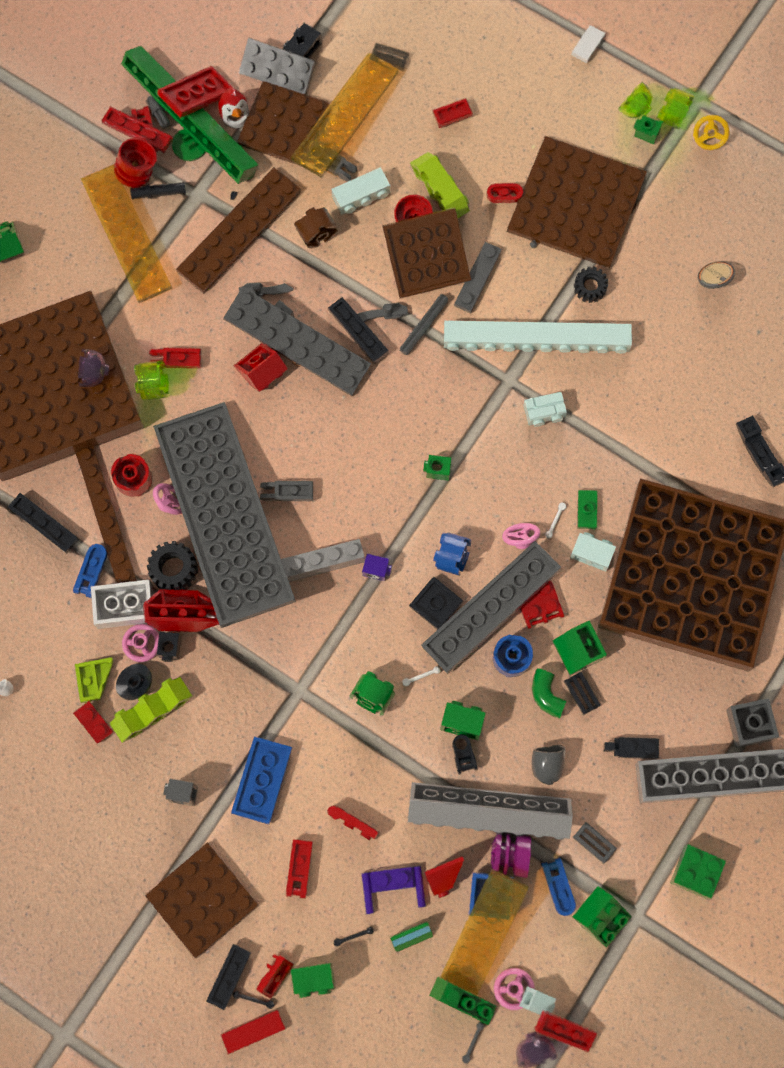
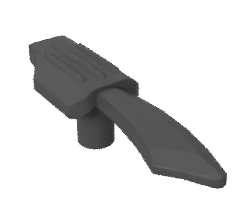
M246 283L242 286L261 298L263 294H282L294 290L285 283L271 287H263L262 283Z
M400 303L384 304L383 310H369L359 313L358 316L366 322L380 317H384V319L401 318L408 315L407 306Z

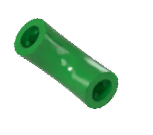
M537 668L531 688L534 701L541 710L560 719L566 700L552 693L551 685L555 675Z

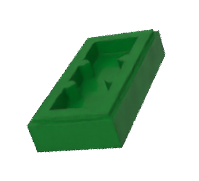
M578 490L577 529H597V491Z

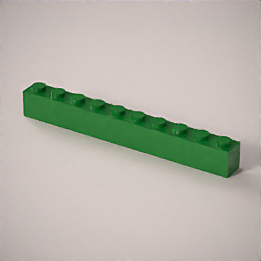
M142 46L125 51L121 65L237 184L254 177L259 164L203 108L180 118L157 94L158 89L174 83L176 80Z

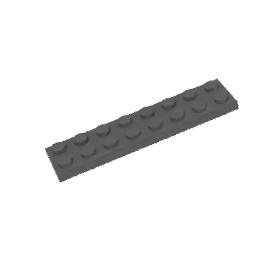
M244 287L241 288L223 317V320L350 396L353 395L371 365L368 361Z
M534 541L421 644L422 648L449 674L562 570V567Z

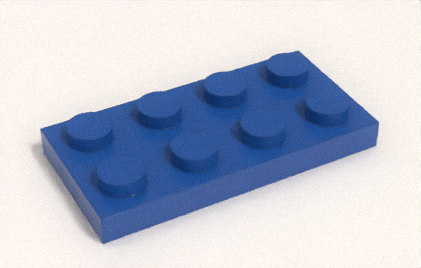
M254 736L231 814L270 825L292 747Z

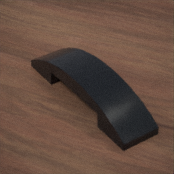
M752 415L737 422L736 427L740 437L763 477L773 488L784 483V466L776 460L763 438L762 430L754 416Z

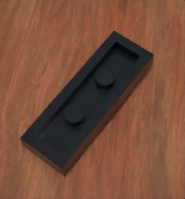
M235 944L232 945L206 1002L222 1010L226 1009L252 952Z

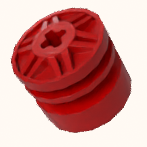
M131 138L124 141L118 150L114 164L116 178L127 187L138 188L146 185L151 178L157 161L154 147L143 139Z
M417 194L407 195L396 204L394 209L395 222L433 213L432 206L423 196Z

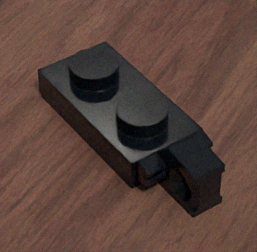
M614 738V742L604 743V752H614V756L618 758L659 759V739Z

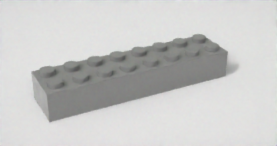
M784 749L638 761L635 764L640 804L784 792Z
M412 782L408 822L413 824H432L436 827L452 826L456 829L471 828L476 831L490 830L496 833L510 832L515 835L529 834L535 837L548 836L560 840L564 838L570 839L573 819L570 798Z

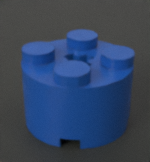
M443 532L440 538V550H436L433 559L436 562L435 567L438 570L460 576V571L463 572L470 552L466 549L467 546L471 547V539Z
M507 635L501 638L493 652L495 668L509 678L524 674L529 669L533 659L531 644L524 637L517 635ZM510 652L511 654H517L516 659L509 658Z

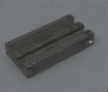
M375 43L370 61L404 71L409 53ZM377 50L383 51V52H386V53H389V54H384V53L378 52Z

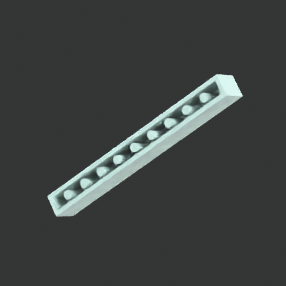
M444 321V348H448L451 351L466 349L468 351L504 349L507 352L522 350L524 352L560 350L563 353L578 351L580 353L616 351V353L623 354L629 352L632 346L631 324Z

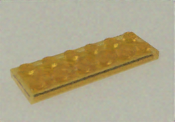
M491 869L440 978L478 995L526 896L529 886Z

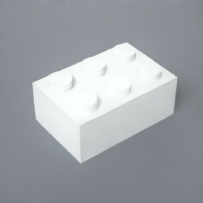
M150 580L91 586L93 622L96 628L103 629L145 624L143 604L153 596V585Z

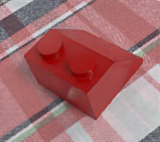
M263 343L234 365L242 377L258 392L268 388L272 381L280 378L288 369L278 353Z

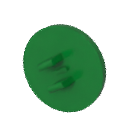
M181 129L173 137V152L181 160L195 161L206 153L185 129Z

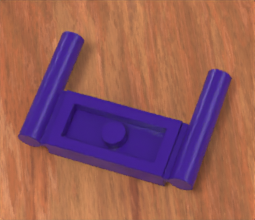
M421 866L361 874L366 915L374 914L372 893L416 887L418 908L426 907Z

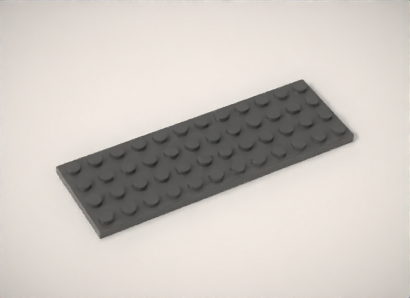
M225 402L154 425L153 427L220 627L224 628L295 603L293 592Z

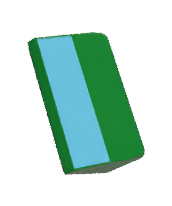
M425 922L394 935L390 939L395 951L399 952L432 938L433 934L428 922Z

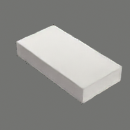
M590 25L573 49L571 55L587 63L605 37V33Z

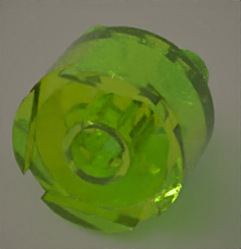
M676 87L674 89L671 88L664 99L667 102L666 106H662L656 118L662 120L664 124L679 130L695 96Z
M163 360L134 365L135 375L138 379V382H135V390L137 394L140 393L141 399L152 400L168 397L166 394H169L168 374L163 372V369H166Z

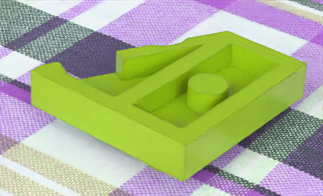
M112 657L75 664L80 703L101 700L113 664Z

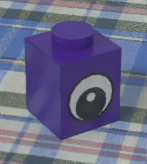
M366 554L362 576L385 581L386 576L390 577L392 565H389L388 558Z

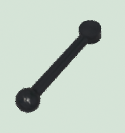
M368 927L366 930L342 939L336 938L333 943L338 947L343 942L366 934L372 935L374 929L373 927Z
M239 991L233 992L235 999L242 998L265 1005L268 1009L274 1007V1002L271 1000L264 1001L243 995Z

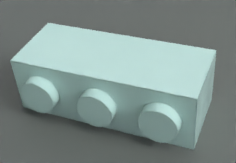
M380 167L331 189L332 198L341 215L354 212L356 208L368 206L374 200L387 197L390 194V184Z

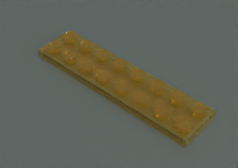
M368 52L291 156V161L322 178L395 79L399 69Z
M114 164L81 178L82 184L138 303L172 289L124 185L114 174Z

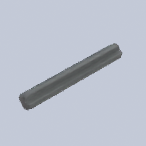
M443 294L439 295L401 345V353L404 355L410 353L447 304L448 297Z

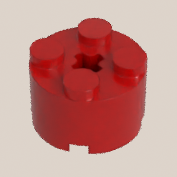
M127 454L126 456L119 457L112 465V480L122 494L130 497H140L150 488L152 472L141 456Z

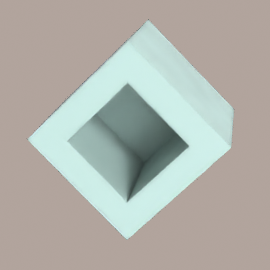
M526 987L520 1007L541 1015L543 1010L552 1013L555 1008L556 998Z

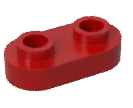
M494 183L487 188L486 196L492 203H516L523 195V188L517 183Z

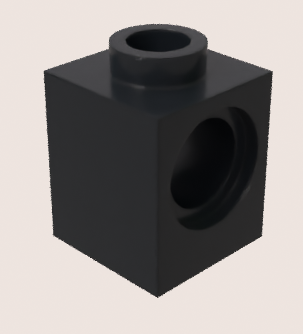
M159 633L157 656L162 658L161 661L173 662V659L179 660L182 638L179 633ZM171 643L174 645L172 651H164L167 644Z

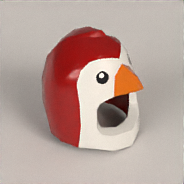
M230 88L223 92L218 103L219 114L225 124L232 128H240L245 124L249 114L248 102L241 92L235 88ZM244 111V116L239 121H232L228 117L229 115L240 117Z

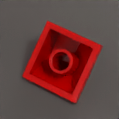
M463 856L424 873L433 896L438 895L439 898L450 894L449 890L453 888L463 864Z

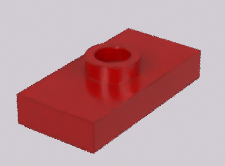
M466 98L433 110V115L439 128L473 116Z

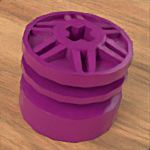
M496 833L491 849L492 874L498 875L499 866H503V876H506L508 868L513 867L514 877L527 878L531 854V836L517 835L515 843H511L510 833H506L505 842H502V833Z

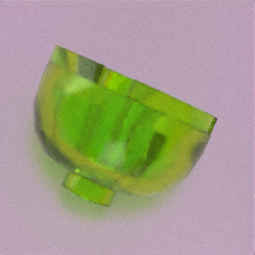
M643 82L639 83L623 101L618 110L625 116L633 119L639 118L641 115L646 116L652 110L650 106L653 102L652 91Z

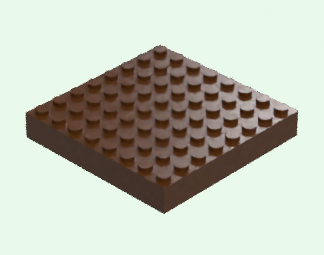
M91 290L0 324V480L2 482L74 455L84 448L95 447L144 428Z
M640 478L597 628L749 672L755 664L784 549V519Z

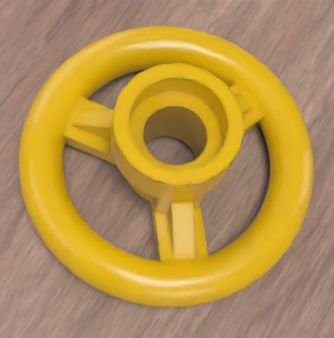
M718 115L702 117L693 129V137L696 144L705 150L719 149L727 142L730 135L728 123ZM714 120L722 124L724 135L719 133L718 125ZM708 121L704 126V134L699 137V128ZM711 129L714 130L712 134L708 133ZM715 137L721 140L714 145L703 143L708 138Z

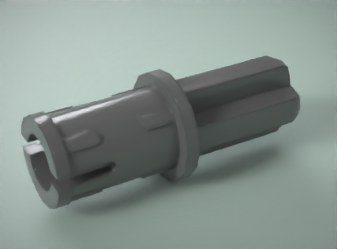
M152 95L149 96L146 103L152 111V116L158 120L163 129L170 126V121L165 114V109Z

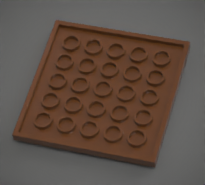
M545 136L523 188V195L519 199L507 227V232L531 241L535 240L536 243L610 269L647 171Z

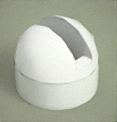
M3 679L0 682V695H11L14 690L13 685L8 680Z

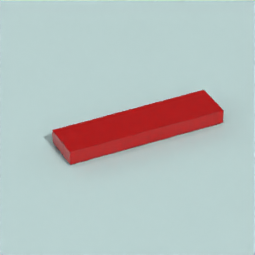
M111 106L101 120L102 124L124 135L149 142L155 150L165 154L173 141L171 135Z

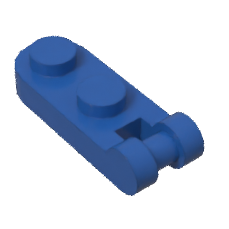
M94 544L89 547L75 582L73 593H82L86 597L92 598L91 586H97L107 559V550L104 546ZM84 580L90 582L88 587L83 586Z
M561 858L554 859V862L541 863L557 913L562 916L571 915L575 911L576 905ZM557 869L559 875L552 877L550 871Z

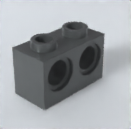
M169 779V783H165L163 795H166L165 799L172 803L195 806L198 786L192 782Z

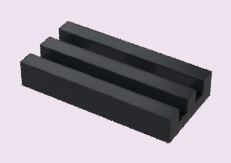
M582 672L564 680L583 716L601 706ZM578 678L581 680L583 686L585 687L590 698L592 699L594 703L593 706L591 705L589 699L587 698L585 692L577 680ZM570 682H574L588 709L585 710Z

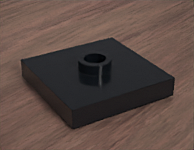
M433 576L409 604V607L438 630L448 621L463 603V600Z

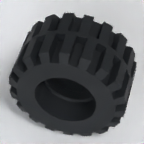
M168 541L163 542L164 546L162 547L159 544L156 546V551H151L152 556L148 557L147 560L149 562L147 565L148 574L154 584L159 589L185 590L186 586L190 587L192 585L191 581L196 580L195 574H198V564L191 550L182 543L177 544L176 541H172L171 544ZM172 558L181 559L183 561V568L179 574L166 576L162 573V568L166 561Z

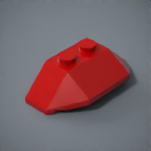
M160 589L143 604L145 623L158 631L199 632L219 625L211 599L198 590Z

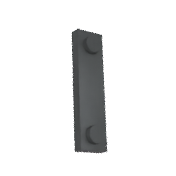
M487 242L484 243L470 271L471 281L464 283L454 303L455 307L468 313L472 312L501 253V248Z

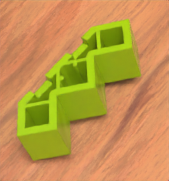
M427 152L410 162L416 178L424 182L430 198L438 202L441 210L455 207L457 218L470 212L467 197L461 193L454 179L446 172L436 155Z
M181 677L165 680L161 684L162 687L156 693L151 695L148 693L144 694L138 699L139 702L133 708L126 711L122 709L114 715L115 718L110 722V725L122 743L143 733V729L150 725H155L173 709L178 710L192 697Z

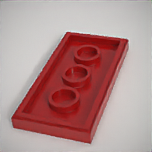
M209 66L158 89L157 94L182 118L220 100L222 93L233 87L212 66Z

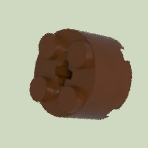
M312 207L305 212L306 215L294 223L297 232L308 248L318 247V243L321 241L328 242L338 231L335 221L325 207L319 209Z

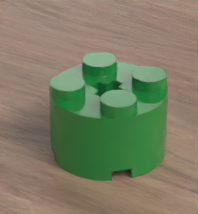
M367 671L366 674L360 676L350 693V698L353 699L355 697L357 699L356 704L374 714L379 711L381 712L380 715L383 716L395 696L393 690L395 686L388 681L382 682L377 679V675Z

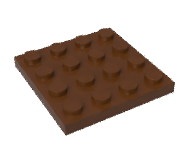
M262 81L237 143L242 147L305 167L307 162L306 155L315 143L330 104L327 101Z
M455 207L382 225L399 298L471 281Z
M208 842L145 895L195 959L258 906V903Z

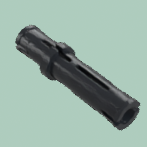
M185 182L153 186L148 184L145 187L130 188L131 199H152V197L186 194Z

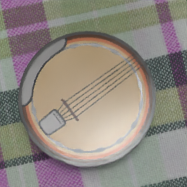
M723 261L707 264L698 273L700 285L709 289L724 287L735 277L734 267L730 263Z

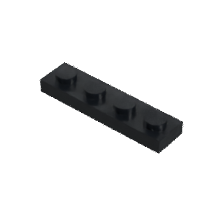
M343 297L328 307V311L374 364L389 354V350Z
M21 493L8 506L11 511L66 554L79 540L78 537Z

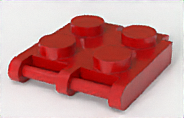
M549 581L520 608L527 629L542 622L544 624L548 623V620L554 618H564V613L552 581ZM558 611L557 614H554V615H551V616L546 617V615ZM542 617V619L530 622V620Z

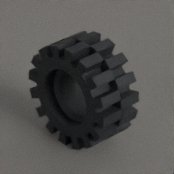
M590 266L587 267V270L583 268L581 273L578 272L574 282V292L578 294L577 297L579 299L583 298V302L588 300V303H592V300L598 302V299L601 300L603 295L605 296L608 288V278H606L607 275L605 273L602 274L603 270L599 269L597 271V267H594L592 270ZM588 279H593L598 283V288L593 291L585 288L584 282Z

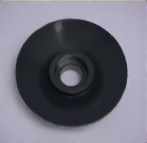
M133 664L126 667L119 674L116 681L118 695L125 700H136L143 696L149 690L152 683L151 671L143 664Z

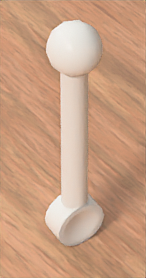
M565 503L558 505L559 510L549 531L545 533L546 538H552L555 525L562 511L566 509Z
M435 666L433 670L411 679H403L402 683L404 686H409L411 682L433 673L439 674L441 668Z

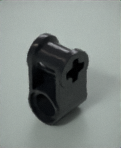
M465 735L456 736L452 742V748L458 775L462 774L463 771L478 770L469 738ZM459 739H463L467 743L466 748L463 750L456 747V741Z

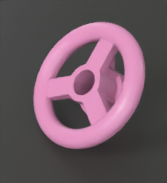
M165 483L158 484L153 490V498L158 508L165 513L173 515L182 514L181 508L173 509L175 506H180L178 499L170 493V491L175 493L174 487ZM162 489L163 497L160 499L159 491Z
M530 523L515 524L503 532L502 539L506 544L516 546L517 549H526L539 538L540 529ZM530 530H533L535 533L529 538L528 533Z
M137 624L126 631L122 640V648L125 655L136 662L151 660L157 654L159 634L150 625ZM146 630L144 634L137 633L132 637V640H129V637L135 631ZM152 634L155 639V646L149 652L147 644L148 638ZM139 640H144L142 645H138ZM128 646L141 649L144 656L134 655Z
M519 968L506 969L495 980V997L503 1007L509 1010L523 1009V1007H520L523 998V986L521 984L523 978L526 980L528 987L535 989L532 978L524 970ZM517 974L515 981L509 982L507 986L500 987L502 980L506 976ZM513 985L518 987L517 993L511 992ZM501 993H508L509 996L517 998L519 1003L511 1004L505 1001Z

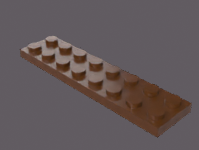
M273 167L176 268V271L204 294L301 193V188Z

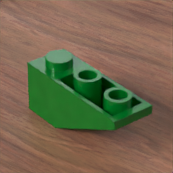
M437 977L429 994L434 999L489 1025L497 1008L496 1005L440 977Z

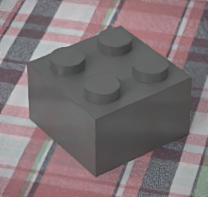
M769 698L730 706L726 709L736 748L773 741L779 738Z

